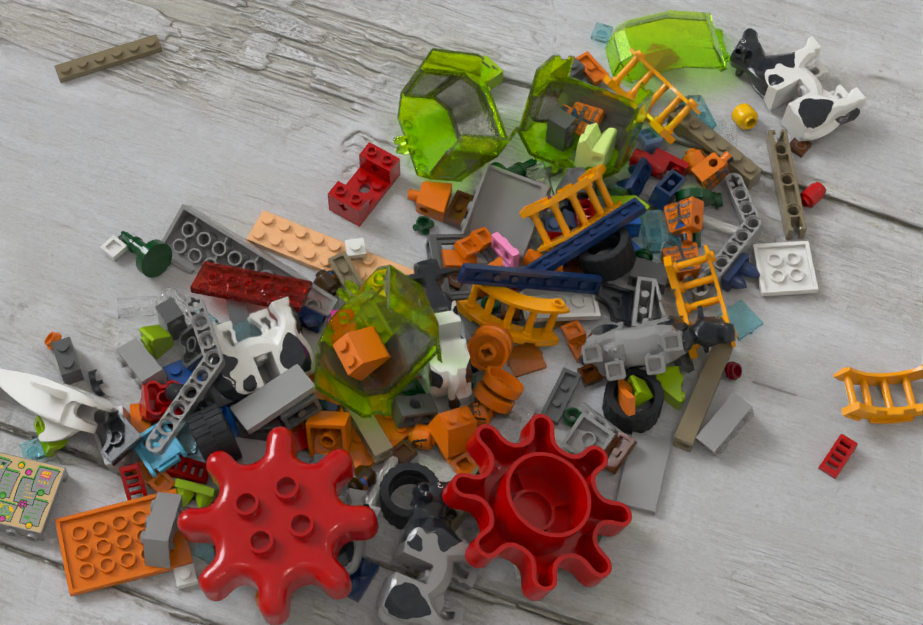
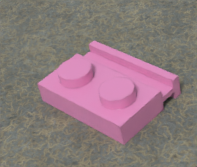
M498 232L491 234V248L497 257H503V266L518 268L520 258L518 249L514 248Z

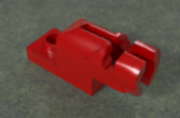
M636 148L629 159L630 163L628 165L631 166L638 163L640 158H646L653 168L651 176L660 180L671 169L686 177L690 163L659 148L656 149L653 155Z

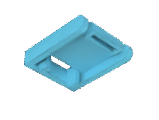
M157 423L140 433L144 440L134 448L153 478L157 476L156 470L161 474L181 461L180 454L184 458L188 456L176 437L166 452L160 456L153 455L144 446L143 442L147 440ZM167 424L163 428L164 432L171 431ZM159 442L152 444L154 447H160Z

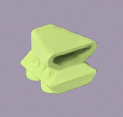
M597 123L587 125L584 134H581L577 144L574 161L575 167H596L603 163L606 165L613 156L617 129L608 128L601 134Z

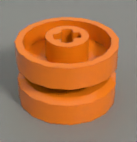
M493 322L484 323L477 327L467 343L471 364L480 371H486L488 366L502 368L505 365L514 344L508 329L501 324Z
M488 366L482 376L483 380H480L473 390L474 395L491 410L501 414H509L516 404L515 400H518L523 393L524 386L509 372L499 367Z

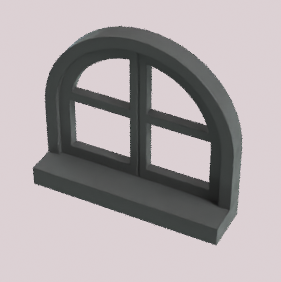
M428 235L425 243L427 259H436L440 268H444L441 254L442 245H454L456 241L469 235ZM489 246L480 252L488 263L473 264L488 265L498 257ZM453 268V271L460 272L461 268ZM445 278L441 289L442 292H446L457 303V301L469 298L473 284H469L470 291L450 292L448 278ZM477 297L476 301L481 300L484 297Z

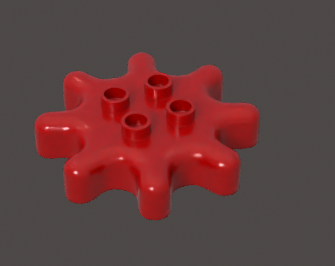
M544 414L534 415L521 429L520 443L508 441L495 427L489 424L480 425L466 443V451L478 466L480 475L458 473L446 485L442 493L443 502L448 507L471 514L478 524L479 534L465 550L467 563L473 568H483L497 558L510 561L520 572L522 594L531 601H540L557 585V569L567 570L584 587H595L611 573L612 564L608 556L598 545L597 536H616L632 521V512L627 505L604 498L596 487V476L608 464L606 452L596 445H591L578 454L565 452L556 443L553 421Z
M281 426L275 427L269 432L265 455L255 463L248 465L240 464L224 451L211 453L206 461V469L213 482L220 488L218 497L208 507L184 510L179 514L177 526L187 541L192 543H208L215 546V558L201 572L198 579L199 587L206 598L211 601H221L240 586L253 587L259 591L258 605L265 621L270 625H281L289 618L292 595L303 586L315 585L332 599L340 600L347 597L352 590V582L347 570L337 560L339 551L348 542L372 539L379 529L377 517L373 509L363 505H346L339 499L340 491L355 475V466L350 453L344 449H335L317 463H304L297 459V445L292 432Z

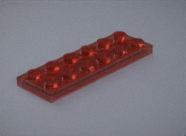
M204 261L190 286L191 293L264 307H269L273 301L289 297V306H292L297 313H300L312 288V281Z

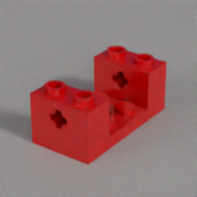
M370 142L359 154L360 167L345 185L337 181L328 193L329 210L359 227L400 176V158ZM362 188H368L370 191L362 193L360 190Z

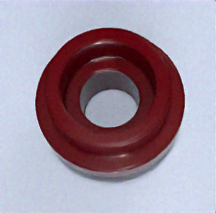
M731 361L726 364L724 372L728 380L735 381L741 377L742 367L739 363Z

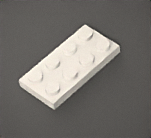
M534 289L519 291L520 294L536 298H561L570 309V313L558 314L556 321H575L577 319L599 320L601 316L594 294ZM523 310L525 322H527L530 311ZM538 313L535 322L548 321L550 314Z

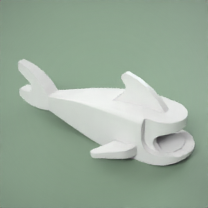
M0 367V387L25 408L41 416L45 424V430L38 438L42 442L63 440L73 436L80 430L95 434L98 427L94 420L96 410L112 411V404L95 394L40 376L5 370Z

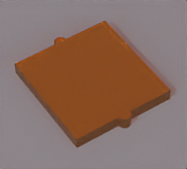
M527 342L524 345L514 346L507 360V365L511 368L516 378L547 368L543 359V352L540 351L538 346H534V343Z

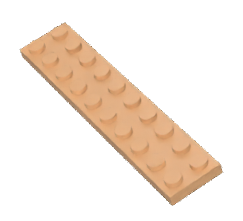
M264 210L246 238L247 241L261 249L318 272L323 269L326 271L332 270L328 263V258L343 251L346 252L345 242ZM367 251L366 258L350 260L370 293L385 299L396 296L398 304L405 306L409 302L416 309L422 293L414 287V284L405 281V276L414 274V270Z

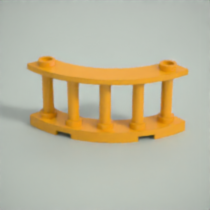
M630 48L629 51L634 57L616 77L610 78L606 75L602 80L623 100L627 98L629 100L627 103L669 144H672L676 140L672 136L673 130L693 109L698 115L701 113L697 109L698 104L692 98L688 100L644 59L646 56L639 49L635 51ZM641 61L650 70L631 90L626 92L620 87L621 81ZM656 75L664 84L645 104L640 105L635 100L637 93ZM670 88L677 96L659 116L654 118L649 113L651 107ZM683 100L687 105L668 126L665 125L663 127V121Z
M604 163L587 170L577 178V183L573 185L570 183L557 190V194L552 196V198L544 197L521 209L519 212L521 218L529 217V219H532L543 241L537 249L538 252L544 250L546 253L549 252L556 245L568 240L621 206V200L613 203L602 180V174L607 170ZM592 182L596 183L606 204L604 208H602L593 190ZM581 189L586 190L597 213L589 220L576 197L578 195L577 191ZM565 198L570 200L581 222V225L572 230H569L558 207V202ZM546 208L552 210L563 233L551 240L539 217V211Z
M708 244L704 245L705 255L677 263L672 261L671 255L663 257L671 288H676L674 291L675 302L683 322L692 324L688 314H691V311L697 310L698 306L702 305V308L720 303L723 316L719 317H722L725 322L730 323L713 263L716 262L713 250L709 251ZM708 262L712 275L685 283L679 282L676 274L679 270ZM715 283L718 296L691 304L689 302L685 303L682 294L686 292L685 290ZM735 340L731 342L732 348L736 347ZM694 344L692 349L688 351L691 359L698 357L697 350L701 347L699 344Z
M473 284L469 298L457 301L456 303L458 311L470 322L475 321L479 325L490 322L501 324L512 335L513 343L524 345V342L534 343V346L558 345L559 338L552 331L558 314L570 313V309L561 298H536L498 286ZM479 289L489 295L485 309L476 302ZM496 299L509 305L504 320L491 314ZM516 308L530 311L525 327L511 323ZM538 313L550 314L545 328H533Z
M923 364L917 368L892 373H869L852 367H844L839 372L833 374L834 378L845 383L849 404L841 408L842 415L848 419L859 422L861 419H866L872 424H893L914 421L913 417L923 415V403L916 404L910 383L923 379ZM903 384L908 406L895 407L893 405L889 385ZM853 385H860L864 404L859 401L857 402ZM868 386H881L886 408L873 406Z

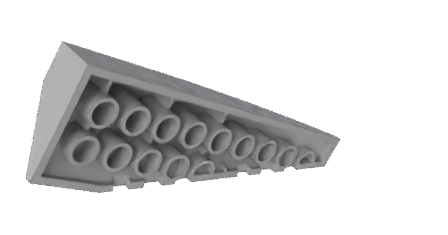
M181 205L162 239L172 250L171 263L185 272L191 274L194 272L201 277L275 300L289 297V301L295 300L327 316L331 315L330 311H333L339 301L338 298L323 290L303 275L190 205Z

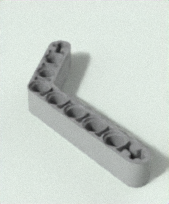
M730 173L726 177V193L740 222V227L715 256L716 262L713 263L720 287L723 276L742 253H748L762 232V220L742 176L738 173ZM709 265L699 278L712 275ZM715 283L692 288L693 302L713 297L717 292Z
M197 294L188 296L185 306L203 359L146 440L147 449L156 456L166 452L186 423V417L193 413L225 365V360L206 305L201 296ZM197 302L200 313H196L193 303ZM200 320L207 321L206 325L201 328L197 327V323ZM207 338L213 339V343L210 346L203 345ZM219 357L220 361L217 364H210L211 358ZM201 374H208L206 381L201 382L198 380ZM190 390L197 391L194 398H187V393ZM178 407H185L182 415H175ZM166 424H173V429L170 432L163 431ZM159 433H161L166 439L164 440L162 437H160ZM159 442L160 447H154L152 444Z

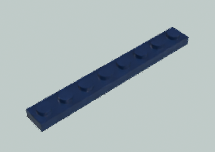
M634 197L523 268L554 271L646 213V207Z
M463 263L457 277L458 282L462 284L596 295L603 280L600 275L471 263Z

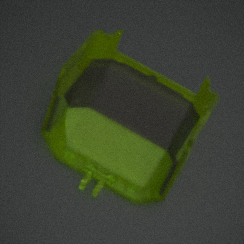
M432 48L401 91L397 118L403 135L394 137L393 142L399 145L396 147L398 154H410L417 176L430 180L462 182L463 179L497 158L520 129V127H516L507 136L488 84L499 69L494 65L490 67L483 61L485 58L480 54Z
M552 55L535 71L517 132L528 154L537 161L550 163L553 166L552 173H557L559 168H563L562 177L567 169L576 168L574 161L580 138L578 134L574 133V144L564 152L546 143L545 140L547 121L558 107L561 109L564 104L573 108L575 102H580L606 111L599 125L601 134L608 128L617 129L613 156L605 165L607 170L602 174V179L619 173L630 159L646 119L654 92L649 89L646 90L645 84L641 82L635 101L569 76L575 56L561 59L560 55ZM588 166L585 170L587 171L593 167Z
M389 264L377 267L359 288L356 283L348 279L343 283L345 288L352 292L353 295L351 296L348 291L342 288L336 291L338 297L342 298L345 303L330 318L317 343L314 388L362 418H370L376 414H383V416L392 415V400L436 355L437 360L442 363L439 323L423 291L422 285ZM374 326L391 357L360 381L347 374L333 344L348 332Z

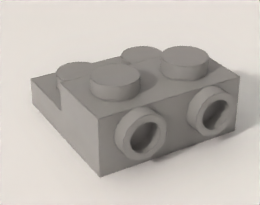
M591 411L588 414L582 412L561 445L574 454L581 453L591 445L599 446L605 451L617 435L614 433L616 429L607 422L605 425L598 422L599 417Z

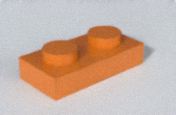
M588 51L576 57L585 66L584 76L594 87L602 83V79L606 75L609 76Z

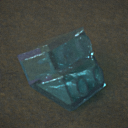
M650 210L641 215L640 230L645 249H648L652 254H659L663 248L682 245L680 237L669 232L664 211Z

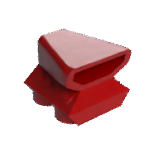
M171 380L166 384H160L157 381L141 384V399L139 402L141 421L155 424L159 422L172 403L165 397V388L171 383H181ZM177 408L175 415H182L181 410ZM167 424L168 427H173V424Z

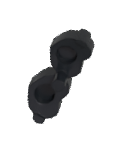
M97 369L89 371L88 375L94 394L100 397L106 394L99 387L103 380L96 381L95 372H97Z

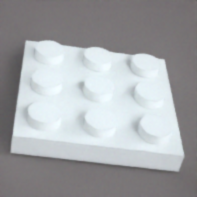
M808 241L753 244L752 252L755 267L760 273V277L757 278L761 297L818 292V284Z

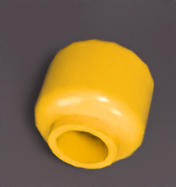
M743 103L734 108L731 118L740 129L747 130L752 129L757 124L758 113L749 104Z

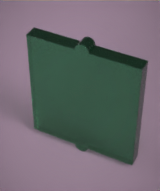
M605 184L610 196H624L627 192V188ZM597 187V190H596L597 196L602 197V195H601V193H600V191H599V189H598V187Z

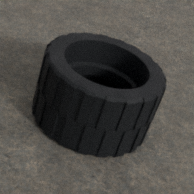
M622 227L576 256L583 274L600 275L603 279L602 282L614 281L623 277L630 271L636 261V253L629 232L625 227ZM614 248L608 253L595 255L604 249Z
M640 368L625 369L626 377L624 380L626 382L629 376L632 375L645 380L653 395L649 399L651 407L642 412H635V415H626L615 400V396L618 394V380H612L606 384L602 404L603 415L625 434L632 435V432L644 433L647 430L649 431L658 422L664 402V390L656 376L648 375L646 370Z
M214 403L186 417L189 429L205 463L209 455L215 451H224L235 461L242 459L243 456L218 403Z
M410 462L398 464L388 470L380 482L379 496L381 512L390 525L403 530L412 509H403L395 505L391 500L392 493L403 485H417L421 482L439 481L435 473L425 465Z

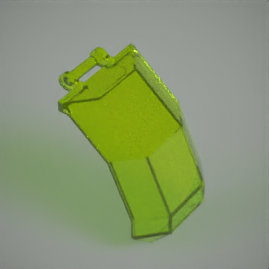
M668 10L627 20L615 27L605 47L612 77H616L634 57L629 51L630 48L635 51L639 49L646 56L644 59L659 73L681 68L718 69L720 72L727 70L726 63L730 60V54L727 52L723 40L722 29L715 28L711 13ZM639 61L625 76L623 81L634 83L640 80L650 69Z

